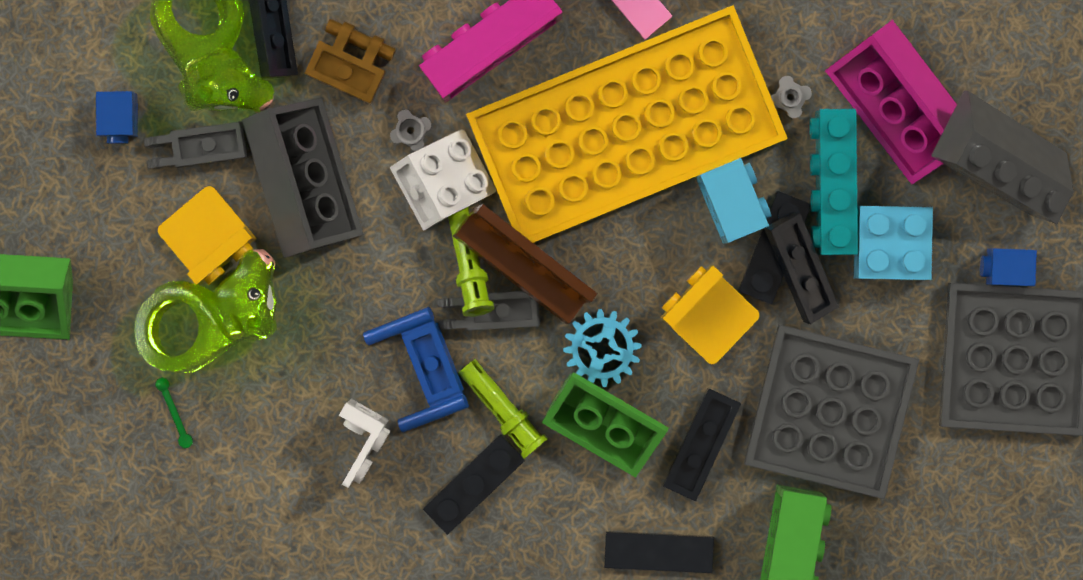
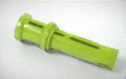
M469 207L449 216L448 219L460 272L457 275L456 284L462 290L465 305L462 308L463 316L474 317L490 313L495 308L493 301H490L486 287V282L489 280L488 275L484 269H481L478 255L453 237L469 215Z
M476 358L458 372L459 376L471 387L473 392L502 425L500 427L501 433L509 435L522 451L520 455L523 459L548 439L545 434L541 435L527 419L529 414L522 409L519 411L511 403Z

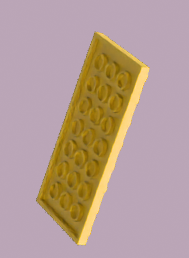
M734 5L466 114L511 226L532 243L788 139Z

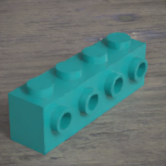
M819 109L815 112V118H810V139H816V154L810 155L811 176L816 175V190H811L810 205L811 212H816L817 226L811 227V240L814 247L817 248V255H858L856 109Z

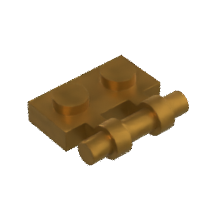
M330 19L325 32L337 38L333 46L322 41L318 42L304 74L371 104L386 73L385 70L373 64L378 56L391 62L396 48L385 44V39L374 35L372 38L355 30V26L346 21L341 24ZM348 43L366 50L362 60L344 52Z

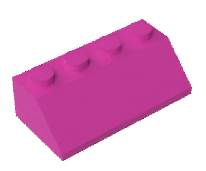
M509 0L502 6L496 2L480 14L483 20L476 25L470 27L467 23L451 34L453 41L444 48H441L438 44L421 56L424 62L419 67L446 103L562 20L563 12L554 0Z
M892 19L826 69L825 72L851 106L856 109L857 114L912 185L943 164L931 155L957 104Z

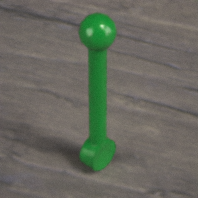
M161 377L157 379L155 386L157 390L162 392L179 432V445L182 448H189L193 444V438L185 431L168 390L169 381Z

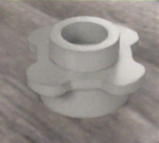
M784 76L779 80V88L776 94L771 95L776 109L780 108L787 112L790 118H797L802 114L801 108L805 100L811 98L812 92L808 86H800L793 81L792 77ZM793 94L794 99L788 100L787 95Z
M409 110L400 111L397 115L399 121L396 129L390 133L391 140L395 144L404 143L409 145L413 151L423 148L425 133L431 129L430 120L427 117L418 118L413 116ZM409 127L414 128V132L412 134H409L407 132V129Z

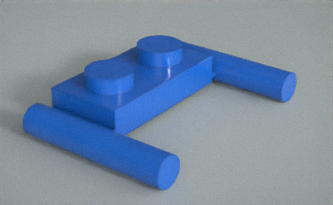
M430 307L363 333L364 340L368 346L400 333L402 335L411 362L430 406L398 419L399 428L403 433L469 407L467 398L462 392L464 390L440 327L434 321V315Z

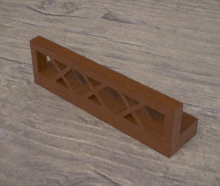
M484 204L474 207L453 235L454 238L565 324H570L583 304L592 302L598 294Z

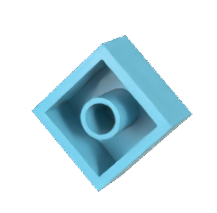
M739 158L695 177L723 244L769 226L767 218L772 217L765 198H758L753 185L758 182L750 163L743 164L742 159Z
M857 206L858 255H854L853 279L932 280L933 207Z

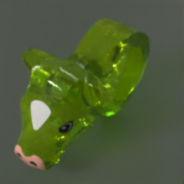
M151 0V25L182 74L183 80L179 83L178 90L183 95L184 104L191 111L242 109L258 113L272 105L275 91L272 84L254 74L247 63L233 50L244 20L241 0H214L220 13L219 25L214 33L207 35L192 34L183 29L175 20L172 11V0Z
M264 249L248 250L241 256L237 268L214 291L184 280L170 281L156 287L154 293L142 303L135 318L134 339L136 348L147 363L160 370L173 373H191L210 364L241 341H258L271 337L277 331L275 320L277 299L273 286L275 260ZM184 302L196 313L199 323L198 336L189 350L184 354L174 357L168 354L161 344L159 323L167 310L174 305Z

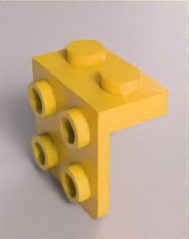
M211 186L202 189L158 227V234L189 270L187 275L196 285H202L206 282L209 286L225 273L223 267L232 259L236 262L243 259L253 250L250 244L257 239L218 191Z
M710 265L707 269L700 266L687 280L691 286L681 296L675 292L661 307L666 312L660 317L709 364H716L759 319L758 310L723 278L724 275L713 265Z

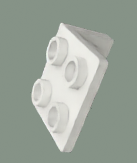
M463 129L407 155L390 167L423 231L496 192L492 180Z
M353 399L346 402L339 416L346 419L343 425L360 435L367 431L370 433V436L342 483L347 488L354 481L360 484L373 463L367 459L371 450L378 452L390 433V430L385 428L389 421L388 419Z

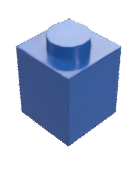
M133 91L96 92V135L107 137V144H128V137H138L137 93Z
M987 249V256L982 255L980 275L981 277H986V285L1035 286L1037 250Z

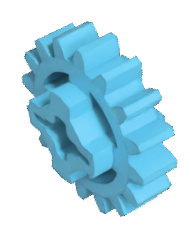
M598 309L596 318H592L588 312L583 313L585 323L581 325L579 322L573 321L572 324L577 331L575 334H565V337L572 341V345L564 347L563 352L572 353L573 356L566 363L567 366L577 365L579 369L576 371V374L580 376L587 374L588 381L594 383L595 379L598 378L601 381L602 387H607L608 378L612 377L617 384L621 383L619 374L625 372L631 375L633 372L628 366L629 363H639L640 361L637 356L633 355V350L642 348V344L632 341V338L638 334V330L628 331L626 326L630 320L626 317L621 322L616 321L617 311L614 310L609 318L604 317L602 309ZM604 323L600 333L591 337L583 334L589 327ZM616 328L619 329L625 338L626 349L618 347L614 339ZM602 338H607L608 346L614 351L619 352V354L604 353L602 358L596 357L597 351L591 345L586 344V341L600 343ZM578 347L587 349L591 357L589 367L585 366L581 361ZM613 359L622 361L615 369L601 372L605 363Z

